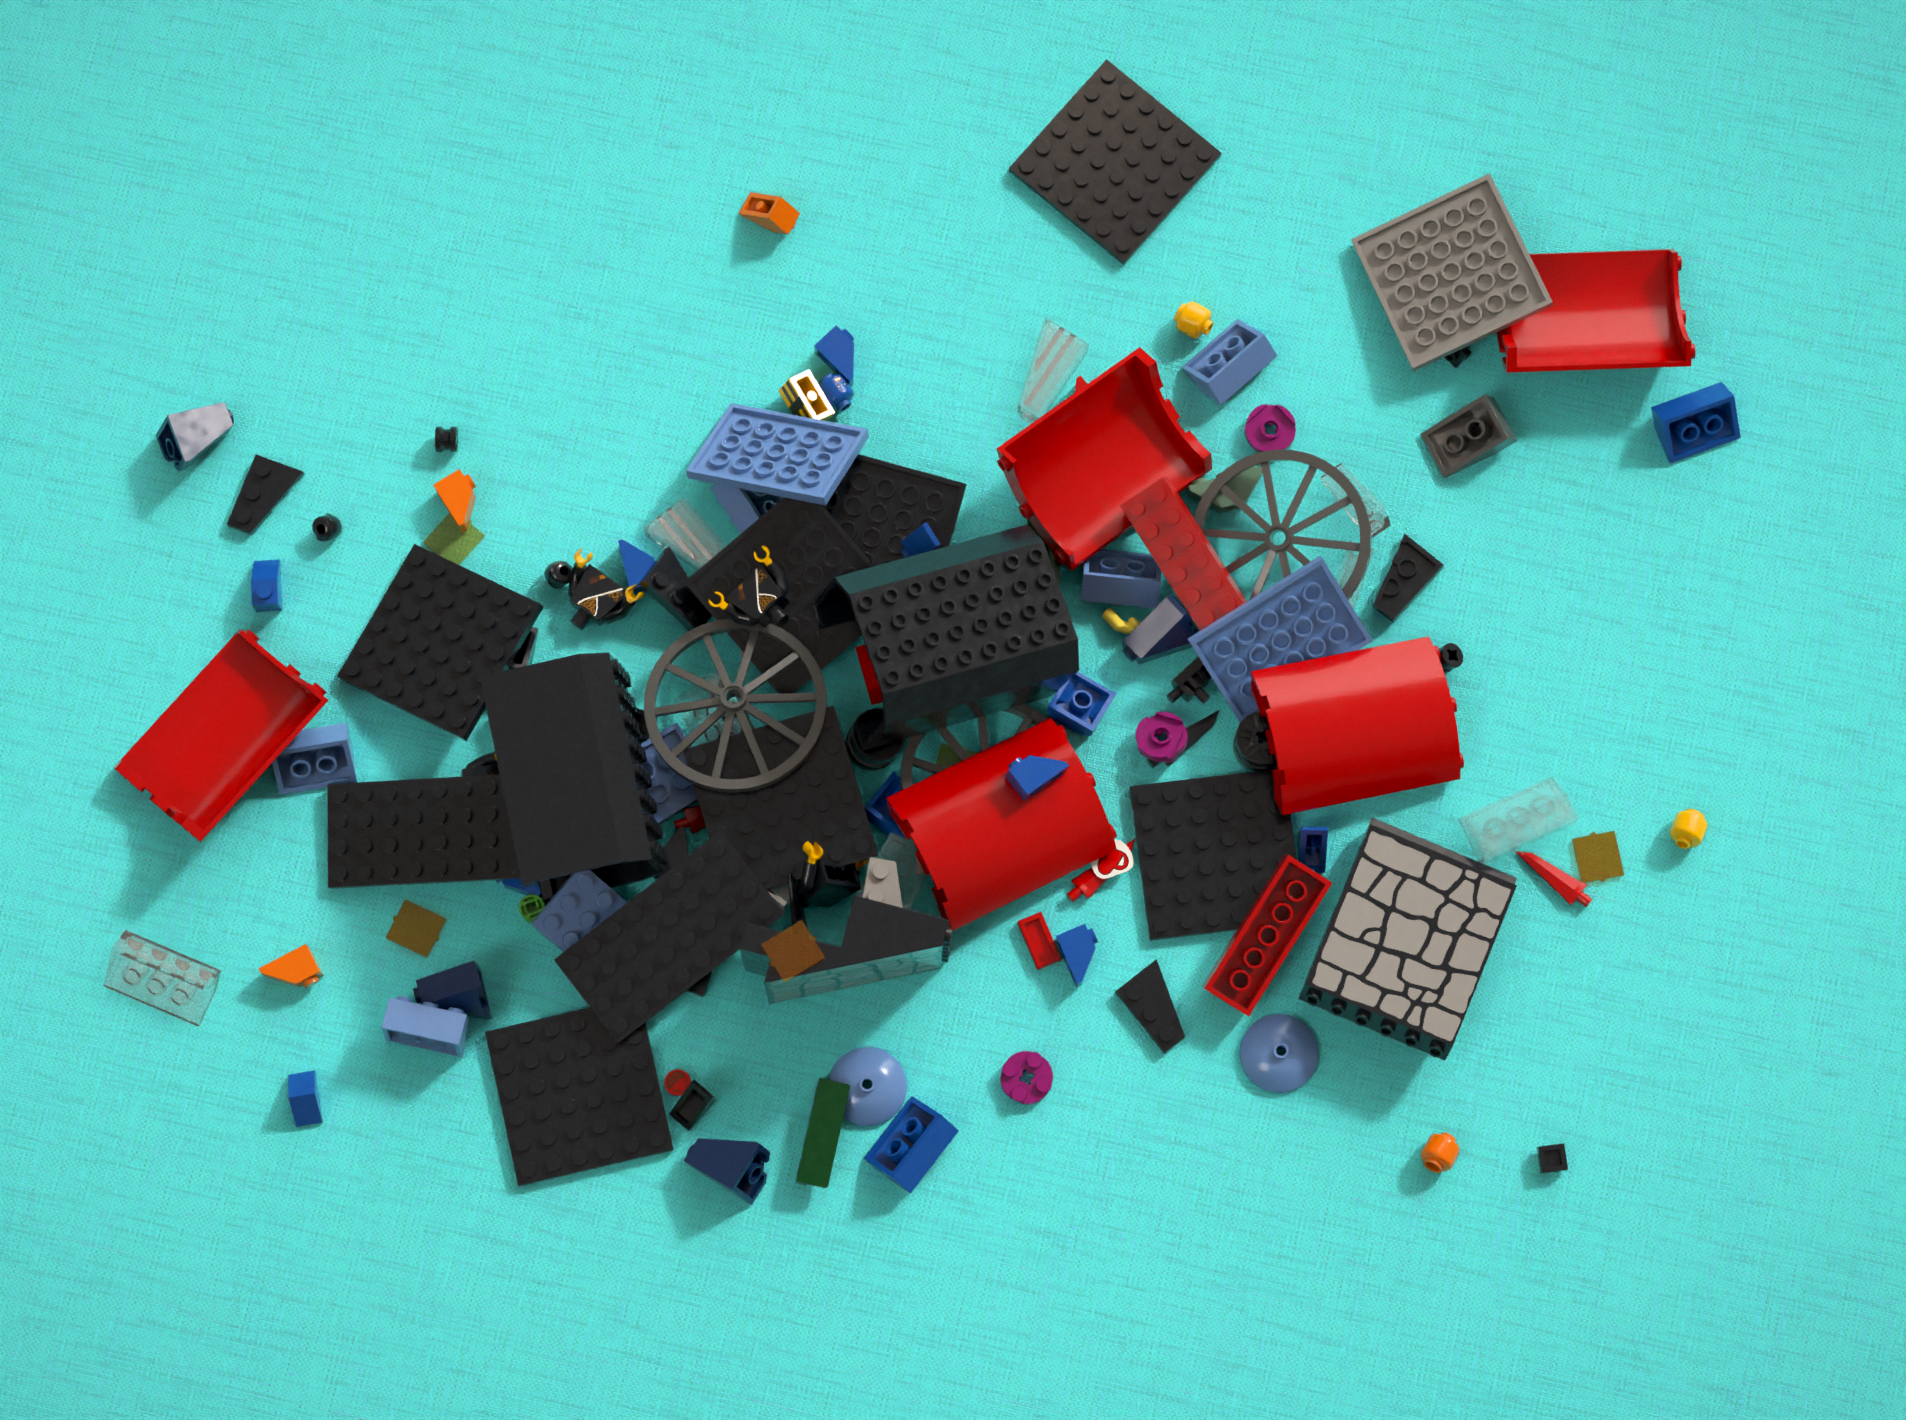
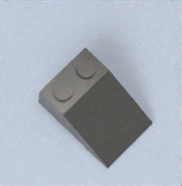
M1485 394L1421 433L1444 478L1497 454L1517 441L1494 397Z

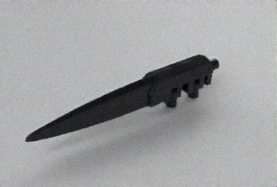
M1199 656L1171 681L1174 689L1167 695L1170 702L1174 703L1180 697L1189 702L1193 696H1196L1204 704L1210 698V695L1202 687L1205 688L1212 677Z

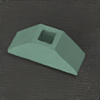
M1254 466L1234 477L1226 486L1247 503L1262 477V467ZM1200 478L1192 481V485H1189L1187 489L1188 497L1200 502L1202 496L1215 479L1206 480V478ZM1220 491L1210 509L1221 514L1239 509V507Z

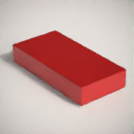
M1042 912L1017 921L1037 970L1062 960Z

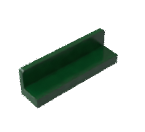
M819 1078L795 1181L796 1184H808L822 1188L828 1187L850 1085Z

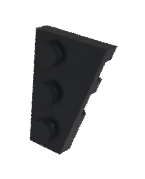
M255 455L227 522L228 527L253 535L272 513V509L282 498L284 499L290 492L289 490L297 480L299 481L304 476V472Z
M1404 533L1400 547L1393 558L1392 565L1382 583L1373 607L1394 623L1444 568V564Z
M668 546L662 551L639 584L690 631L706 624L712 615L684 583L688 576Z
M1157 959L1115 991L1164 1054L1185 1038Z

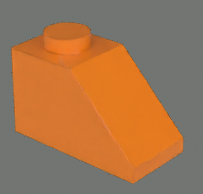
M750 192L738 213L742 217L772 232L787 235L794 228L796 220L800 215L782 197Z
M458 469L433 484L461 532L465 533L469 526L476 499L473 491L476 485L469 474L464 476L461 470Z
M306 944L259 968L261 974L265 977L297 987L304 985L305 988L313 986L319 982L318 978L323 976L310 948Z

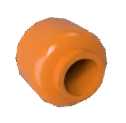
M1445 1132L1430 1135L1421 1151L1424 1166L1435 1173L1450 1170L1460 1152V1148L1455 1142L1456 1139Z

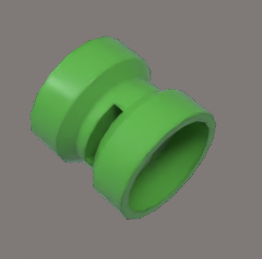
M527 895L519 903V912L523 919L531 924L546 905L539 896Z

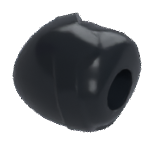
M327 513L313 521L312 530L316 535V539L330 541L341 534L342 524L336 516Z
M555 561L546 567L544 576L551 587L559 589L570 582L573 568L567 562Z

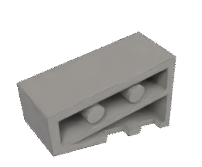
M870 857L863 898L903 908L896 861Z

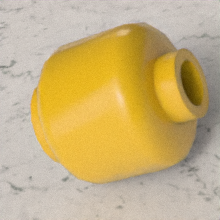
M1194 301L1187 304L1183 303L1174 317L1177 329L1194 339H1198L1203 334L1208 335L1214 324L1211 321V311Z
M1686 809L1676 814L1670 829V835L1675 844L1680 848L1689 849L1690 847H1697L1704 838L1708 824L1701 812L1695 809Z

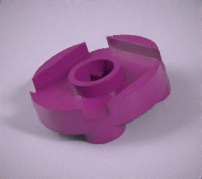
M1260 405L1247 418L1244 430L1247 442L1257 452L1287 450L1294 441L1296 432L1295 419L1290 411L1281 405ZM1266 424L1269 426L1274 424L1276 426V434L1267 435L1264 426Z
M1157 712L1155 716L1145 717L1136 729L1138 751L1147 759L1155 762L1172 763L1176 761L1177 757L1184 752L1188 743V734L1183 721L1175 714L1169 712ZM1162 733H1166L1167 739L1165 741H1158L1155 737L1156 735L1160 736Z
M1022 1051L1012 1055L1003 1065L1000 1076L1004 1093L1015 1102L1025 1105L1037 1103L1045 1098L1051 1089L1053 1072L1048 1061L1039 1053ZM1023 1071H1027L1028 1074L1033 1073L1034 1078L1031 1079L1030 1085H1027L1025 1081L1020 1082L1019 1078L1023 1076Z

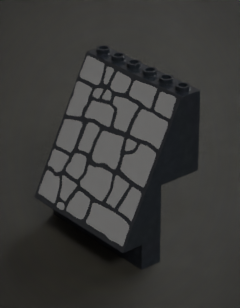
M1371 818L1338 903L1324 930L1298 999L1307 1002L1309 1005L1331 1012L1333 1015L1350 1020L1359 1026L1376 1031L1383 1036L1400 1041L1409 1047L1426 1052L1433 1057L1446 1060L1453 1047L1517 887L1515 885L1517 878L1380 820Z
M855 895L841 947L746 923L740 952L746 971L766 976L764 985L769 1004L941 969L942 963H948L953 928H949V920Z

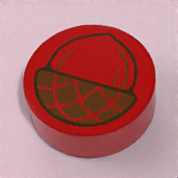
M681 1069L670 1071L664 1081L666 1090L673 1096H682L691 1083L688 1073Z

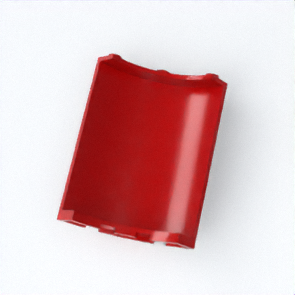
M1674 249L1529 254L1554 306L1496 333L1499 352L1506 355V357H1502V363L1507 373L1691 366V359H1695L1696 353L1695 344H1692L1685 329L1686 313L1685 310H1681L1678 271H1681L1682 260L1681 256H1678V252Z
M1140 347L997 448L998 466L1004 472L1008 484L1020 505L1018 507L1019 512L1025 519H1029L1038 534L1054 552L1053 555L1057 562L1061 565L1065 564L1071 571L1133 527L1120 507L1122 503L1162 477H1168L1179 494L1191 485L1192 481L1201 478L1212 470L1211 453L1196 439L1190 430L1185 433L1177 422L1180 416L1170 399L1166 398L1164 400L1160 388L1163 387L1159 376L1157 362Z
M239 629L113 767L138 790L143 792L146 789L151 793L150 800L200 842L328 702V699L324 697L327 692L316 682L311 685L299 677L301 673L291 664L287 667L284 666L257 643L260 639L249 629L246 632Z
M1429 636L1251 671V693L1260 716H1266L1269 730H1266L1265 734L1270 754H1275L1277 768L1272 769L1274 800L1282 815L1460 779L1461 768H1464V759L1460 753L1454 713L1457 712V704L1455 698L1450 695L1440 662L1439 648L1433 645Z
M1052 718L886 798L891 817L907 840L912 839L918 850L915 852V855L924 874H930L935 887L931 888L940 916L949 920V928H953L952 931L1117 850L1114 841L1117 838V834L1113 826L1109 824L1094 788L1096 786L1095 779L1090 772H1086L1067 740V733L1063 726H1057ZM1031 755L1066 761L1069 767L1066 773L1026 801H1023L1005 777L1009 770L1008 765L1019 757L1023 760Z

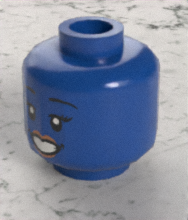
M831 373L818 382L834 411L843 412L851 406L852 403L850 401L854 396V391L843 375Z

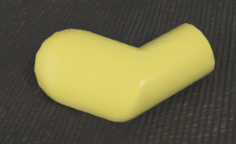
M1112 608L1107 609L1102 614L1104 620L1115 631L1127 635L1140 624L1134 617H1130L1127 622L1122 620Z

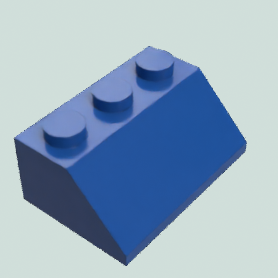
M1722 382L1651 407L1656 433L1670 463L1741 438L1734 395Z
M911 1096L863 1159L911 1194L959 1130L941 1114Z

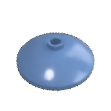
M1272 1014L1257 1020L1246 1031L1240 1045V1061L1245 1074L1255 1085L1269 1092L1285 1093L1298 1089L1311 1078L1317 1067L1319 1050L1316 1038L1305 1023L1293 1016ZM1283 1047L1286 1051L1285 1055H1278L1276 1048Z
M862 1047L851 1050L835 1063L829 1076L831 1081L850 1085L843 1118L856 1125L875 1126L888 1121L900 1110L906 1097L907 1081L902 1066L891 1054L878 1048ZM865 1080L872 1082L873 1085L870 1089L863 1088L862 1083Z

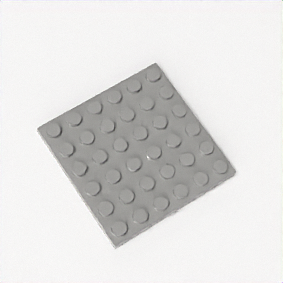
M1490 173L1351 239L1413 371L1554 306Z

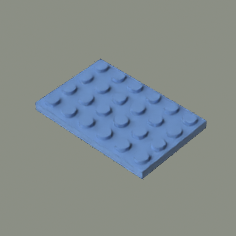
M731 403L687 468L686 473L689 479L826 506L869 438L868 429Z
M1321 556L1188 638V641L1240 723L1247 715L1259 711L1251 693V671L1357 651L1373 641Z

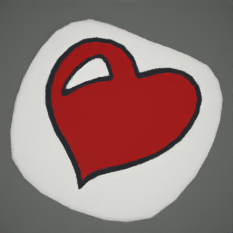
M1114 840L1117 850L1091 862L1092 869L1099 878H1110L1127 872L1133 867L1132 853L1121 840Z

